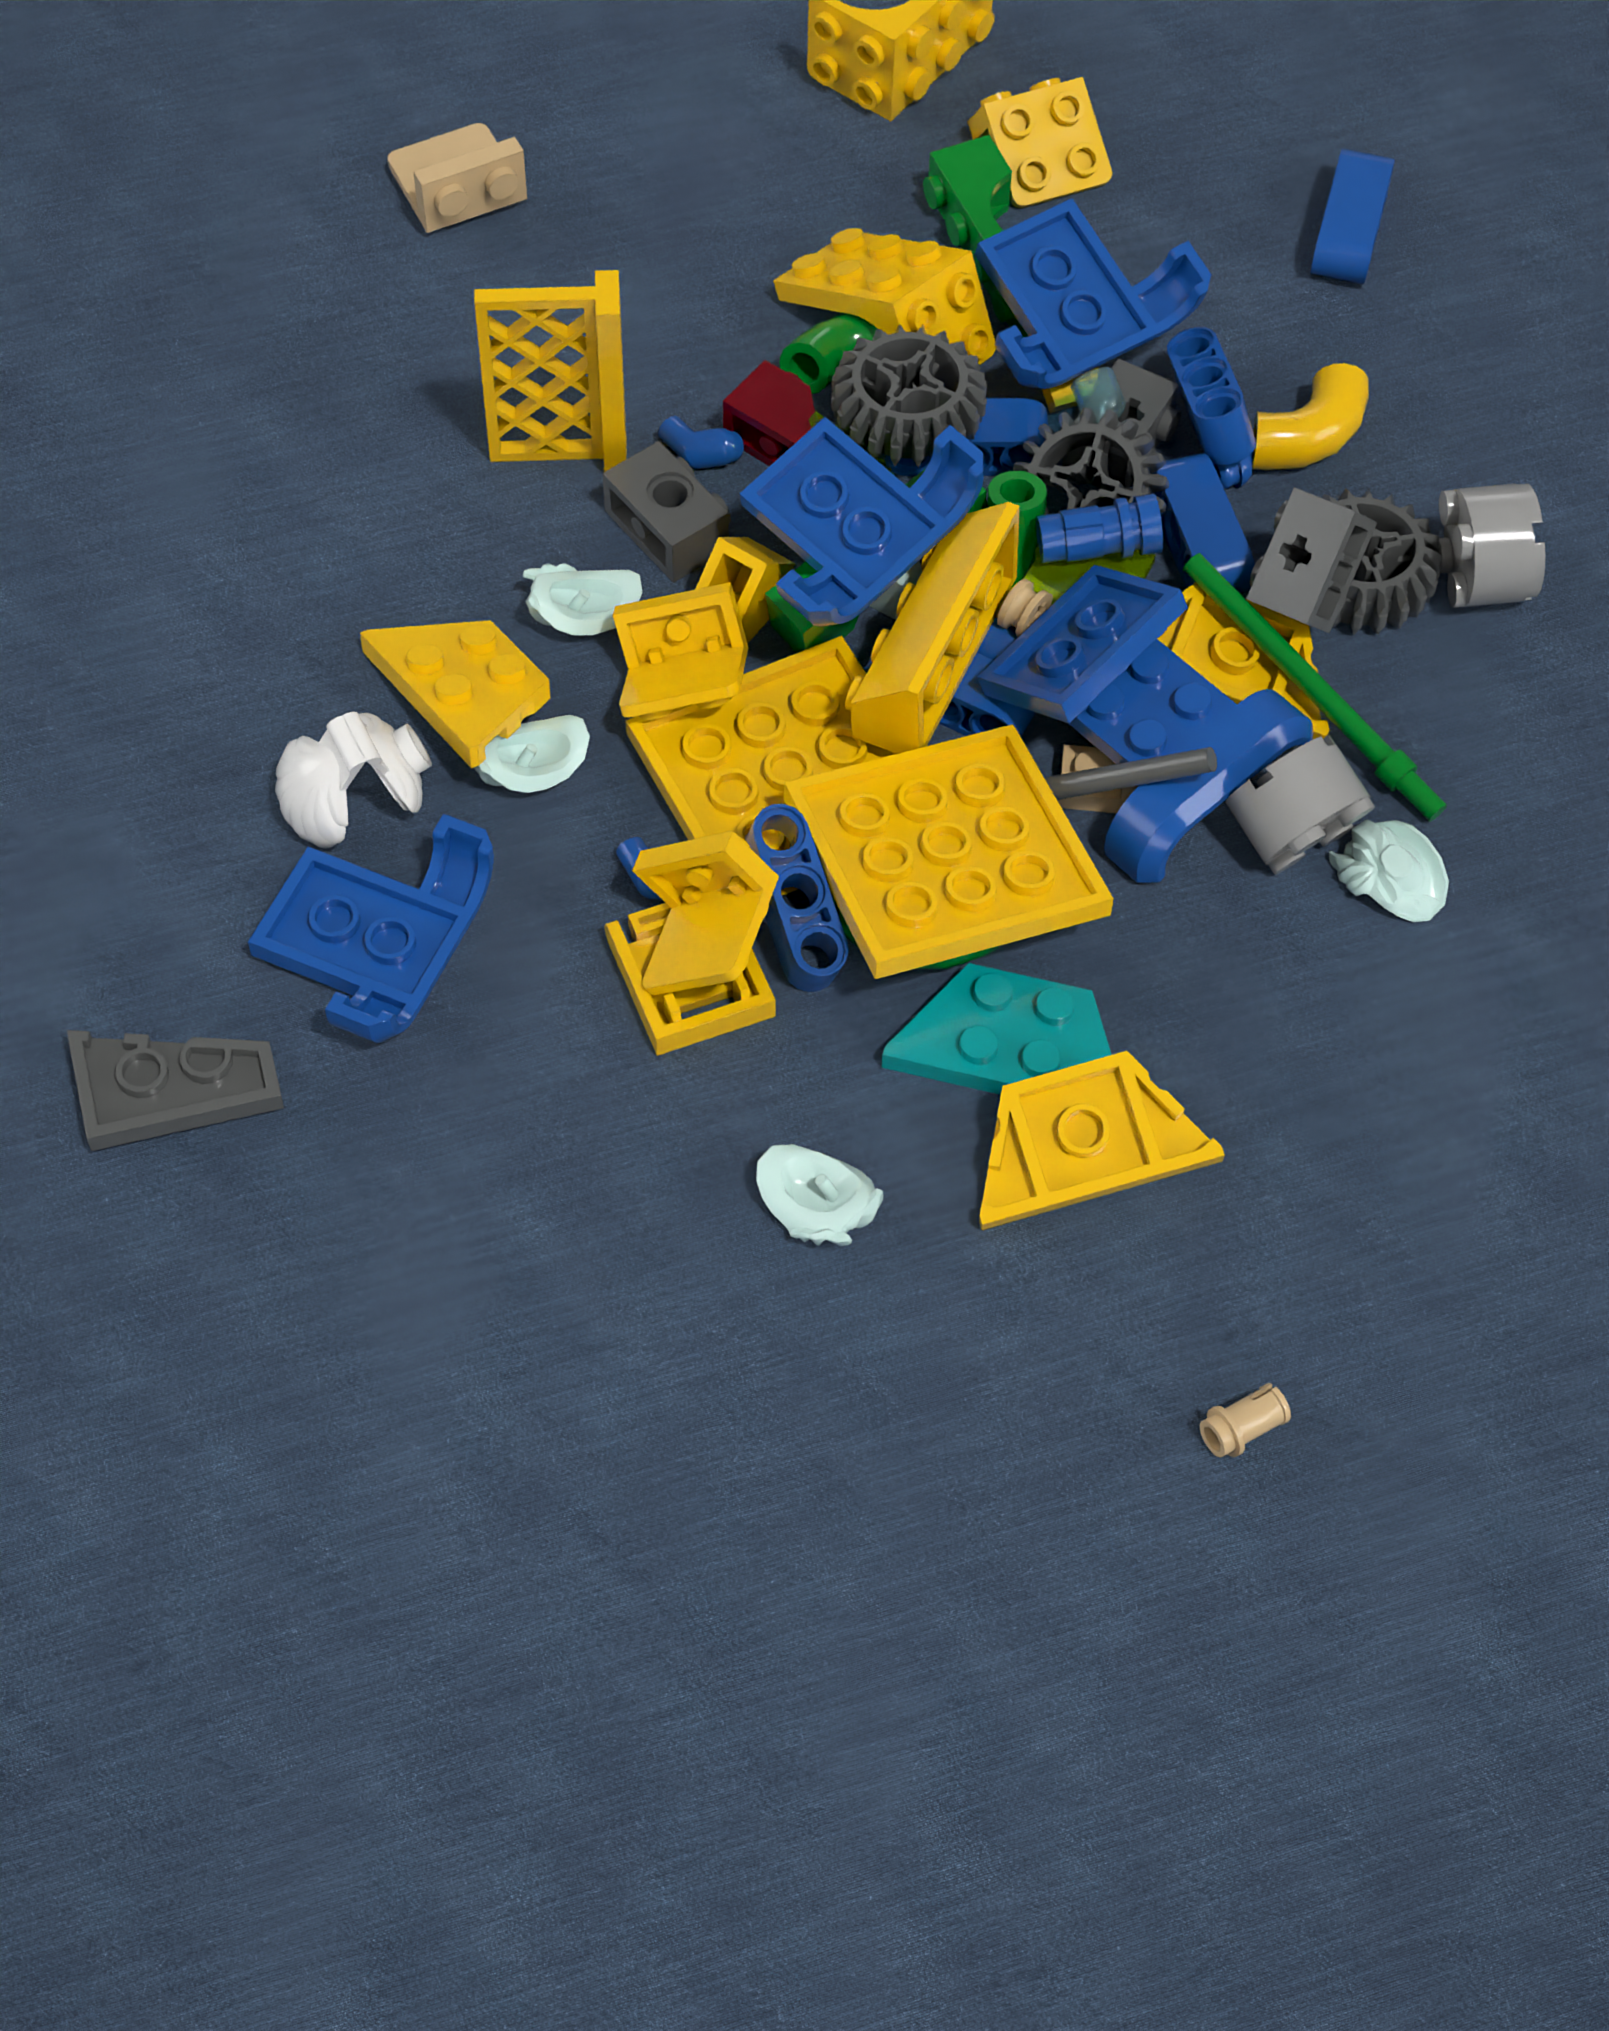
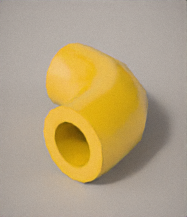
M1346 363L1323 367L1315 374L1312 380V395L1310 401L1304 407L1293 412H1257L1253 426L1256 447L1253 454L1252 469L1282 470L1303 468L1336 454L1355 435L1362 424L1369 398L1368 376L1364 370Z

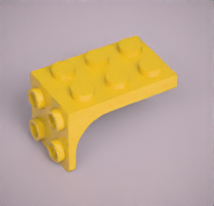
M808 0L807 70L820 84L830 87L857 102L863 108L892 121L913 100H920L927 92L929 86L944 71L952 70L959 62L961 56L975 42H981L988 36L994 23V14L992 13L993 0H909L896 7L878 10L853 7L839 0Z
M851 228L836 233L832 236L831 243L818 252L796 259L792 263L790 270L773 280L779 301L855 315L870 322L888 335L894 334L899 323L906 332H917L922 325H924L927 335L935 336L945 331L949 344L964 341L967 355L978 356L979 365L992 357L996 349L991 323L972 251L940 246L935 241L916 242L900 239V236L895 234L881 236L863 233L859 228Z

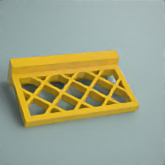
M619 270L595 271V286L474 289L490 462L604 459L605 472L626 460V416ZM584 308V313L568 326L551 315L558 309ZM513 310L522 317L507 327L491 317L489 311ZM536 325L553 335L552 338L540 347L523 337ZM568 345L584 355L571 366L554 356ZM507 347L512 348L525 357L512 368L495 358ZM539 366L556 376L543 387L526 377ZM569 386H572L586 396L574 405H571L557 395ZM511 387L528 396L516 407L499 398ZM544 406L559 416L547 425H544L530 415ZM572 425H575L590 434L591 439H567L560 434ZM515 426L531 435L526 440L501 441L500 438Z

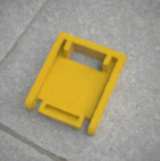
M663 903L629 914L628 925L634 940L630 944H628L617 920L604 924L610 949L657 1056L776 1017L775 997L753 949L750 951L746 968L737 979L731 982L652 995L642 986V980L671 907ZM733 997L735 1001L734 1003L685 1019L681 1017L682 1013Z

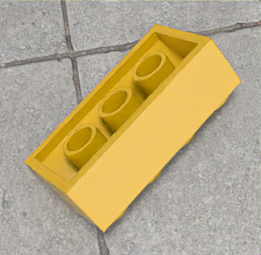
M1006 502L966 514L952 531L923 556L921 564L923 572L916 584L909 582L903 589L897 605V619L891 630L882 629L875 641L871 654L872 665L865 677L857 675L848 691L845 708L851 711L852 737L897 754L928 745L1017 578L1019 505Z

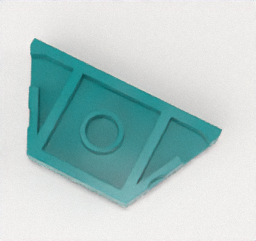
M968 963L884 1047L882 1068L1001 1095L1002 1086L1112 1054L1092 990Z

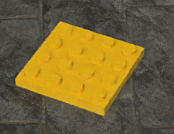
M843 636L836 637L743 674L740 692L733 696L729 702L721 706L700 708L695 704L675 708L670 714L654 720H642L639 716L626 720L628 738L688 840L733 831L745 840L756 816L762 809L772 804H786L783 799L784 782L897 754L852 737L851 711L845 708L846 698L857 675L865 677L866 673ZM774 829L761 832L764 842L770 848L778 851L790 848V842L782 832ZM784 888L781 890V895L793 892L797 888Z
M1013 724L784 782L783 799L786 805L792 806L802 813L807 821L831 894L875 979L1111 916L1114 898Z

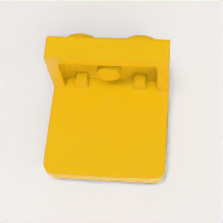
M1083 77L1061 82L1060 78L1048 79L1029 88L1030 91L1012 96L1010 91L991 95L980 102L981 107L967 121L972 138L976 139L990 135L1011 168L1010 201L1016 208H1025L1105 185L1112 177V169Z
M731 582L615 606L613 618L628 667L619 702L623 717L639 716L642 720H654L670 714L675 708L695 704L700 708H714L729 702L733 696L740 692L748 644Z
M733 831L640 851L632 871L671 907L643 977L642 986L650 994L659 995L731 982L737 979L748 964L750 951L762 920L768 912L769 902L779 876L750 848V845Z

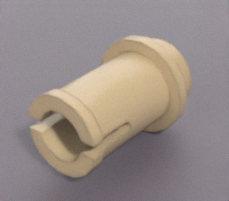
M1266 1383L1259 1390L1226 1408L1219 1405L1210 1408L1207 1412V1418L1200 1422V1432L1205 1444L1214 1455L1220 1458L1229 1455L1234 1458L1244 1453L1246 1443L1278 1425H1284L1289 1422L1291 1411L1282 1392L1277 1387L1273 1388L1271 1383Z

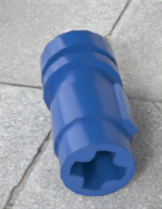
M1154 493L1133 496L1132 503H1128L1124 497L1114 499L1111 506L1098 507L1094 505L1059 510V513L1036 516L1037 544L1042 563L1064 560L1066 562L1102 558L1104 555L1119 553L1121 558L1133 557L1135 550H1138L1141 556L1162 553L1163 550L1162 521L1158 500Z

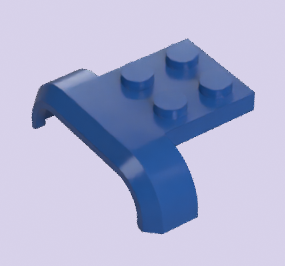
M1073 198L979 242L974 254L1028 335V337L1022 338V334L1016 325L998 333L995 341L997 351L1020 385L1042 389L1053 388L1070 381L1173 329L1191 315L1201 304L1208 291L1211 278L1210 271L1188 240L1172 248L1164 262L1151 275L1138 284L1131 286Z
M824 417L739 493L741 505L818 571L814 575L803 579L795 570H790L776 583L779 595L808 621L818 627L842 624L860 615L966 516L975 503L983 485V452L954 427L949 425L935 438L933 454L928 466L920 478L909 488L829 419Z
M1158 639L1153 641L1128 666L1125 672L1114 679L1088 705L1085 711L1068 723L1115 764L1212 747L1217 757V769L1215 772L1139 785L1116 813L1105 838V855L1137 883H1159L1165 877L1166 863L1172 850L1192 827L1284 751L1296 745L1300 747L1313 740L1312 721L1272 689L1261 690L1236 704Z
M443 814L433 830L432 857L426 876L419 889L314 848L307 847L249 939L248 945L251 956L353 995L350 999L348 995L337 991L334 993L325 1008L327 1020L331 1025L375 1043H381L402 1033L416 1018L484 900L494 863L493 846L486 829Z

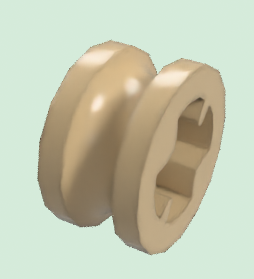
M1024 578L1013 587L1003 602L997 618L998 625L1004 629L1014 626L1016 628V636L1019 637L1051 607L1052 594L1046 590L1036 593L1034 591V583Z

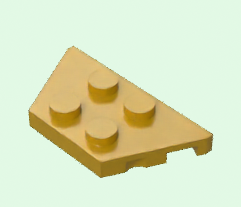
M1196 582L1182 592L1188 608L1157 639L1236 704L1261 690L1272 689L1312 721L1313 739L1320 736L1324 739L1329 733L1328 720H1321L1319 708ZM1247 600L1318 673V669L1311 660L1313 644L1309 625Z
M491 620L369 629L360 632L362 652L470 768L479 766L486 759L485 746L497 735L508 739L521 727V722L526 716L535 714L551 699L549 678Z
M1128 1051L1002 1086L979 1215L981 1230L989 1229L1222 1162L1225 1154L1222 1146L1214 1138L1210 1140L1184 1114L1185 1108L1168 1091L1158 1088L1150 1080L1149 1072Z

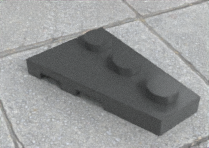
M67 1030L85 1132L91 1151L284 1108L269 1041L192 1037L186 1043L150 1041L149 1034L125 1033L124 1039L92 1038L90 1031Z

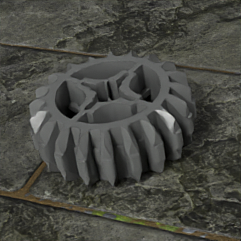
M899 323L894 334L888 335L877 328L872 341L858 338L853 351H843L839 367L835 368V374L832 377L831 409L834 411V417L837 418V425L840 430L846 435H850V438L861 448L868 447V451L874 459L883 454L888 455L895 467L901 458L912 459L919 468L924 457H932L935 438L949 425L954 427L968 440L975 438V434L979 429V423L982 422V416H985L987 383L985 373L980 372L978 356L967 355L964 341L949 344L945 331L935 336L927 335L924 325H922L917 332H906Z
M1090 407L1082 409L1080 424L1076 425L1067 412H1061L1059 423L1062 429L1055 433L1047 424L1040 425L1039 432L1046 441L1040 447L1031 441L1024 442L1023 449L1033 459L1031 463L1016 462L1013 467V471H1025L1039 477L1046 485V489L1047 486L1054 487L1060 493L1068 495L1067 509L1094 505L1098 507L1111 506L1114 499L1124 497L1128 503H1132L1133 496L1152 494L1169 488V480L1166 476L1153 474L1166 464L1161 453L1148 454L1155 444V440L1149 433L1140 434L1135 437L1139 426L1132 418L1124 420L1117 427L1118 415L1111 409H1106L1098 424L1095 413ZM1093 444L1092 447L1086 446L1082 458L1076 464L1068 467L1056 465L1072 450ZM1111 446L1128 455L1134 472L1133 489L1124 487L1119 481L1110 478L1112 461L1108 456ZM1094 476L1101 486L1107 490H1089L1085 498L1071 484L1078 486L1081 483L1090 484ZM1156 496L1160 513L1164 512L1166 503ZM1046 501L1045 515H1046V514H1050V513H1049V510H1048V507H1047V501ZM1119 553L1106 555L1113 563L1120 560ZM1099 558L1087 559L1084 562L1087 566L1093 567L1097 565ZM1064 560L1063 562L1068 565H1073L1075 561L1066 562Z
M1345 488L1338 501L1324 494L1322 496L1323 499L1354 510L1378 522L1333 627L1339 622L1350 624L1355 635L1362 625H1369L1378 635L1385 628L1386 622L1400 629L1403 623L1407 621L1408 616L1418 618L1419 613L1425 607V603H1429L1430 598L1435 594L1438 584L1437 579H1439L1442 569V555L1439 554V536L1430 534L1429 519H1414L1413 504L1401 508L1395 506L1393 494L1384 501L1373 498L1370 489L1362 497H1354ZM1306 553L1302 563L1307 565L1311 560L1312 554Z

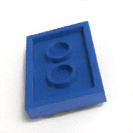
M1094 565L977 676V679L985 696L1070 723L1075 717L1085 711L1088 705L1114 679L1125 672L1128 666L1153 641L1164 634L1167 628L1188 606L1179 588Z

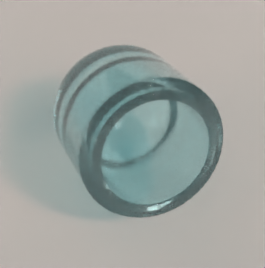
M1102 367L1085 373L1075 379L1070 386L1080 413L1084 407H1090L1095 413L1097 424L1106 409L1114 410L1118 418L1125 410V397L1112 368Z

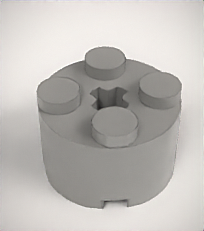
M1502 484L1441 491L1439 495V514L1444 525V538H1439V554L1442 555V569L1440 573L1448 574L1447 592L1451 607L1522 602L1524 600H1532L1531 597H1537L1543 585L1546 555L1545 542L1535 543L1532 523H1543L1540 505L1530 484Z
M1327 735L1324 739L1322 736L1315 738L1266 767L1268 772L1256 782L1259 786L1255 789L1251 781L1248 780L1225 801V804L1265 865H1269L1275 875L1285 871L1306 856L1304 851L1318 842L1325 847L1348 833L1354 827L1352 823L1375 808L1370 800L1371 796L1330 735Z

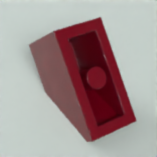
M764 360L723 400V428L738 433L743 439L744 451L768 466H771L817 424L810 386L794 373L784 371L767 360Z

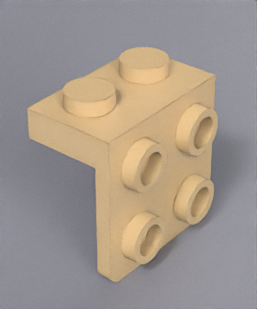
M475 123L394 150L388 155L389 169L427 233L527 199L523 149L515 137L497 142L489 128L482 123Z

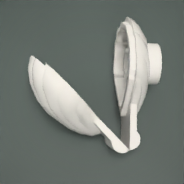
M349 712L331 720L327 724V730L319 742L306 736L290 741L276 768L277 781L275 792L285 820L293 827L300 838L321 848H331L337 843L340 844L345 838L346 826H348L346 789L365 762L373 767L402 809L405 811L410 810L413 813H418L422 806L423 791L420 773L430 768L432 762L421 740L408 724L394 730L391 725L382 721L376 715Z

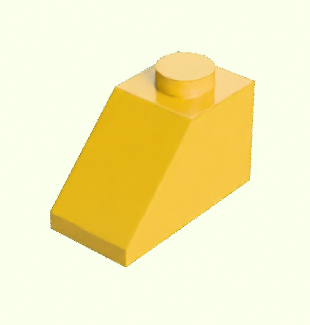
M718 537L695 589L731 582L748 644L769 620L765 593L774 587L790 570L794 569L796 563L748 537Z

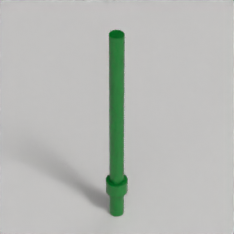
M1201 553L1194 555L1185 564L1183 570L1377 768L1374 775L1391 792L1398 789L1429 822L1433 821L1445 810L1447 804L1415 773L1418 766L1402 749L1394 751Z

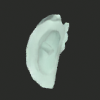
M548 563L544 564L541 568H529L523 572V577L534 581L530 587L531 593L525 601L532 617L544 625L553 626L556 630L570 635H595L615 629L616 625L613 618L615 606L637 602L643 593L640 575L631 570L577 571L574 567L565 563L558 566Z
M573 715L523 723L508 739L497 735L485 746L486 759L479 766L474 767V769L486 784L504 786L509 790L525 793L546 790L568 779L585 760L590 736L583 718Z
M1364 820L1351 829L1352 841L1345 845L1344 854L1329 852L1330 864L1337 870L1339 881L1345 883L1351 893L1355 896L1368 894L1382 907L1400 918L1411 922L1430 921L1445 906L1449 879L1442 857L1429 839L1410 824L1398 820L1377 823Z
M794 1144L771 1146L757 1161L756 1181L763 1201L771 1213L788 1229L790 1236L795 1239L800 1238L804 1242L812 1240L818 1246L825 1240L839 1246L851 1244L852 1239L847 1232L854 1228H862L868 1225L874 1219L877 1209L883 1201V1190L875 1189L872 1180L862 1171L841 1160Z

